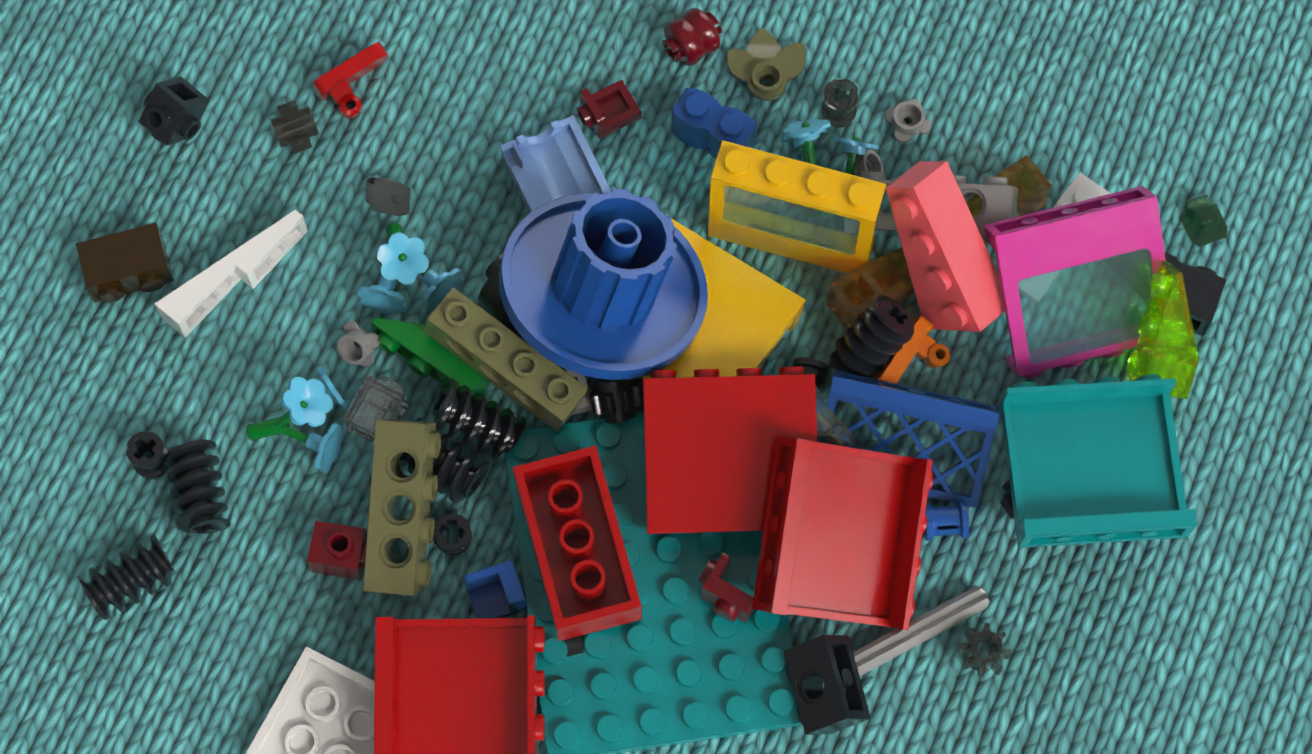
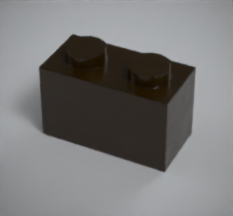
M157 223L76 243L85 285L94 303L99 301L104 303L115 302L122 299L125 294L140 290L152 292L161 289L166 283L174 282L164 238Z

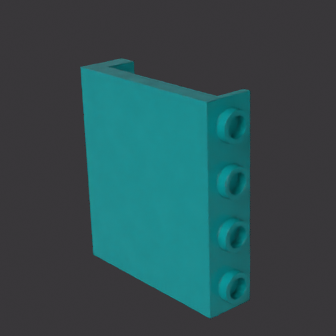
M1150 374L1140 376L1135 381L1120 382L1117 377H1104L1095 380L1094 383L1078 384V381L1074 379H1064L1056 381L1050 386H1036L1034 382H1019L1006 389L1000 400V409L1018 548L1187 538L1197 526L1195 509H1187L1170 398V392L1176 385L1175 378L1161 379L1160 375Z

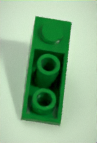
M375 317L371 321L373 332L377 334L378 341L380 342L379 347L390 355H394L395 352L399 353L408 360V367L422 378H427L429 375L441 383L439 385L440 389L449 379H454L457 383V388L464 385L469 387L472 396L475 393L482 394L490 384L487 379L425 334L424 329L426 325Z

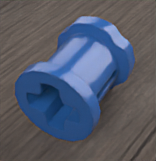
M966 500L958 501L957 505L932 507L930 503H927L925 512L927 516V526L924 532L925 541H932L934 536L959 534L961 538L969 537V516Z

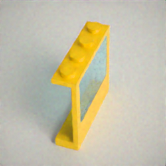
M722 140L710 181L708 236L864 278L876 237L874 236V230L886 184Z

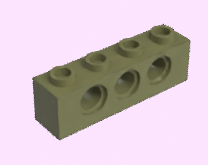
M454 287L427 319L424 329L425 334L557 433L582 402L588 391L587 387L538 353L526 341Z
M398 419L376 420L363 591L415 596L424 592V586H428L430 583L432 565L431 561L426 560L427 543H432L435 531L434 518H429L430 501L436 499L438 490V478L436 475H432L433 459L438 458L441 449V435L436 432V423ZM405 452L410 454L415 460V470L410 476L405 475L399 467L400 457ZM401 495L406 496L412 503V513L408 518H403L396 510V502ZM397 538L403 539L408 544L409 555L405 561L398 559L393 552V544Z

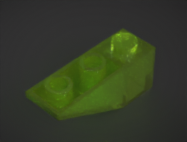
M1162 260L1159 272L1155 273L1151 280V299L1147 312L1142 314L1139 321L1138 331L1140 336L1136 350L1128 358L1127 378L1130 381H1135L1140 376L1150 374L1160 375L1161 379L1175 378L1176 385L1170 392V396L1188 399L1199 362L1183 274L1168 261Z

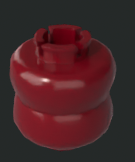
M691 8L681 18L667 23L664 28L666 40H663L662 44L664 48L670 47L665 51L672 61L678 62L680 60L687 66H693L704 55L711 54L719 48L720 37L718 34L722 33V28L720 25L715 27L719 22L711 12L707 11L705 14L699 8Z

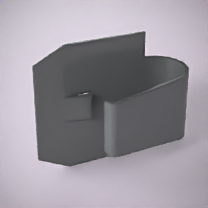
M370 177L366 180L365 200L368 204L373 205V211L395 216L409 214L410 188L393 180Z

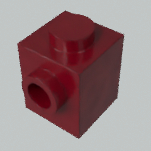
M315 521L307 563L312 573L362 580L366 560V528Z

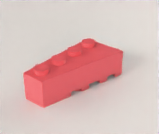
M919 161L886 187L920 313L934 324L932 329L981 332L1005 311L1000 276L948 162Z

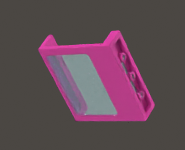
M1144 186L983 225L986 242L996 251L1012 354L1005 356L1006 364L1018 377H1038L1043 375L1047 369L1059 366L1065 368L1077 367L1082 365L1087 359L1099 356L1104 358L1117 357L1123 354L1126 349L1138 346L1143 348L1156 347L1161 345L1163 340L1176 337L1157 196Z

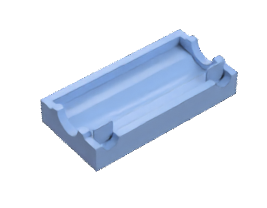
M574 115L560 121L551 122L544 132L536 136L525 137L520 135L515 140L500 145L502 159L528 213L549 201L561 197L593 194L595 192H598V194L611 192Z

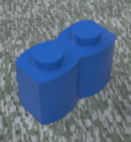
M686 88L672 109L673 134L686 145L707 149L714 159H717L722 140L753 148L755 145L756 123L739 109L721 106L713 96L702 90Z

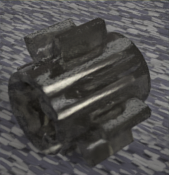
M295 100L277 106L280 116L270 120L280 148L291 145L294 154L312 148L310 137L319 135L309 106L299 109Z
M985 623L982 631L977 633L968 627L964 634L970 643H959L956 647V652L965 654V661L961 669L966 670L971 667L977 671V677L980 680L985 672L990 669L999 675L1003 667L998 659H1009L1012 653L1011 650L1002 648V641L1006 633L995 634L990 631L989 623ZM979 644L986 645V650L990 653L988 659L981 658V652L977 649Z

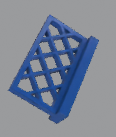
M835 370L827 409L834 416L837 400L855 404L863 418L848 426L847 429L849 432H852L863 424H868L879 442L867 450L877 451L883 448L886 453L893 454L888 444L908 432L920 452L912 457H924L925 459L932 460L929 453L949 441L961 461L942 473L933 461L932 471L936 476L933 478L932 486L940 482L944 489L931 487L928 497L953 503L966 500L967 506L977 508L993 437L999 420V406ZM863 406L875 408L876 410L868 414ZM884 411L896 413L904 427L884 439L871 419ZM904 415L917 419L909 423ZM824 419L821 433L830 431V421ZM926 420L937 422L945 436L925 448L913 428ZM835 423L833 426H834V428L836 429V431L839 432L840 429H842V427H841V426L836 427L837 425H840V424H839V423ZM946 425L959 428L950 433ZM966 430L985 433L982 448L968 457L964 455L954 439ZM829 433L822 434L821 438L828 437ZM846 439L845 443L848 444L851 442L848 439ZM979 458L975 472L970 463ZM965 466L974 479L971 495L953 492L945 478Z

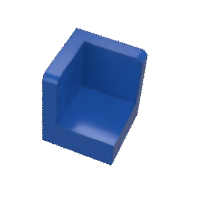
M512 560L463 576L476 619L504 618L527 610L525 596Z

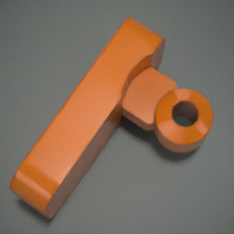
M922 315L913 318L914 334L911 340L905 343L902 349L894 354L892 359L884 364L881 371L876 373L873 378L897 383L915 355L923 359L925 364L933 369L947 364L950 359L949 349L943 344H936V341L927 335L932 330L934 324Z

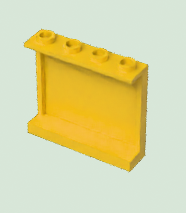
M671 219L675 228L688 240L702 264L707 282L708 300L704 320L689 348L676 361L661 370H677V378L694 377V370L719 369V377L736 376V369L760 368L788 329L792 331L797 325L806 300ZM651 374L642 376V378H651Z

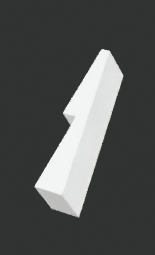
M297 210L292 211L156 302L155 306L161 318L186 338L240 280H243L254 289L308 232L303 215Z

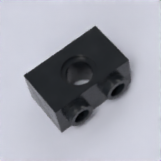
M822 635L783 651L787 663V676L793 686L798 705L797 714L803 725L805 735L832 734L871 719L849 636Z

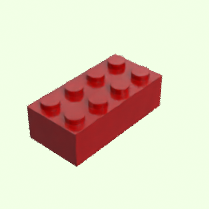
M596 445L513 467L517 491L558 641L641 620L642 606Z

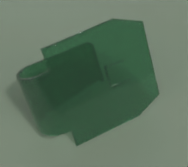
M1207 194L1185 202L1186 215L1179 218L1193 243L1201 247L1227 237V225L1217 204L1212 205Z

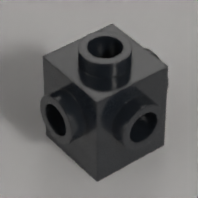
M181 76L156 83L154 89L145 98V108L138 122L148 129L156 140L167 146L183 140L187 141L192 139L200 130V120L210 100Z

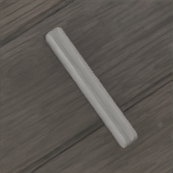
M975 586L911 620L908 631L895 629L857 649L853 654L859 676L986 609L990 603L987 594L981 586Z

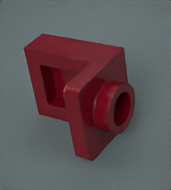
M623 80L592 95L587 88L579 91L580 106L576 107L578 116L586 129L592 127L599 139L641 119V110Z
M723 552L717 562L711 559L707 563L698 582L703 584L701 598L714 605L712 610L720 617L730 622H735L737 618L746 624L754 610L752 609L753 597L723 580L731 561V556Z

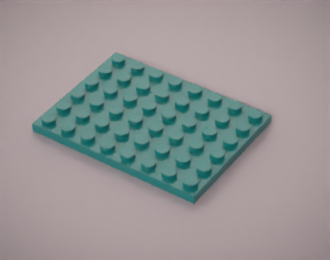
M644 412L636 413L634 418L618 423H606L604 418L564 424L558 433L549 426L524 430L517 444L508 453H505L527 612L528 615L535 616L537 626H544L545 650L544 652H537V670H544L545 694L539 697L541 711L545 717L547 753L618 754L802 726L797 714L798 705L793 686L787 676V663L783 652L793 647L788 615L773 614L754 609L746 624L737 618L735 622H730L717 615L712 610L714 605L701 598L703 584L698 582L707 563L711 559L717 562L723 552L731 556L730 567L723 580L754 597L763 531L646 534ZM596 445L640 598L642 619L582 635L583 653L567 657L566 640L559 642L517 491L513 467Z

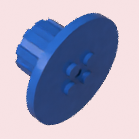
M612 188L611 192L605 194H598V192L593 194H577L549 201L537 207L519 222L507 241L501 259L499 288L501 299L510 321L533 349L556 365L569 371L594 378L621 380L638 378L651 374V371L661 370L676 361L689 348L699 331L707 309L708 291L706 277L696 252L682 233L675 228L670 216H665L657 208L659 205L657 202L646 195L640 197L630 194L629 189Z

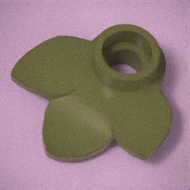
M760 28L751 38L747 51L729 49L727 52V64L732 75L746 82L750 93L763 101L779 98L785 92L787 82L801 74L806 60V50L803 43H794L781 49L776 39L765 28ZM768 79L771 80L774 83V85L766 87L761 85L760 82L762 80Z

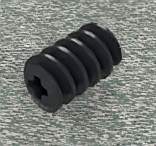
M883 295L877 297L874 300L873 306L866 308L863 316L855 320L854 326L849 327L845 331L844 336L836 340V351L831 353L829 359L833 368L873 378L876 373L881 371L884 364L889 362L893 355L899 352L903 345L911 340L914 334V324L909 313L895 299Z
M449 379L444 384L433 406L432 414L435 416L436 431L445 423L449 424L447 437L453 438L462 430L464 432L462 445L467 446L474 438H477L476 452L483 453L489 445L492 446L490 458L493 461H496L503 453H508L514 448L526 426L524 416L515 418L514 412L509 408L500 411V405L496 401L486 403V398L480 393H475L471 396L470 388L465 385L457 388V383L454 379Z
M445 433L441 436L440 454L438 458L433 459L432 475H436L438 478L437 492L445 494L449 491L450 501L459 503L476 491L489 470L490 462L485 461L478 468L474 467L477 456L475 452H471L464 459L460 458L463 445L459 442L448 450L446 447L449 437ZM405 452L400 457L399 467L408 465V472L412 475L415 470V460L410 454Z
M201 439L181 444L167 452L164 458L166 465L170 468L167 473L168 480L173 483L170 488V494L172 498L176 499L172 505L175 514L179 515L176 518L175 524L177 529L182 532L207 534L222 531L231 525L229 519L217 518V515L228 510V505L214 501L225 494V489L223 487H212L213 483L220 481L223 477L219 471H209V468L218 465L220 462L218 456L206 455L207 452L217 447L216 443L211 440Z
M155 534L150 536V550H147L138 542L134 544L135 558L129 556L125 551L119 552L120 566L117 567L109 559L104 560L105 574L101 575L96 569L91 567L88 569L90 582L86 583L78 577L95 611L104 620L111 618L110 604L120 612L126 610L125 596H128L136 604L142 601L140 588H143L152 596L156 594L155 580L158 579L166 587L172 585L171 572H175Z

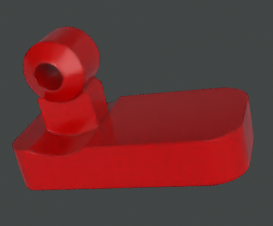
M376 42L317 78L313 82L312 89L320 101H324L331 96L335 104L339 105L340 114L344 118L353 119L359 115L362 104L361 100L356 95H353L349 85L382 65L389 55L382 44ZM351 104L354 106V108L349 109L346 107V105Z

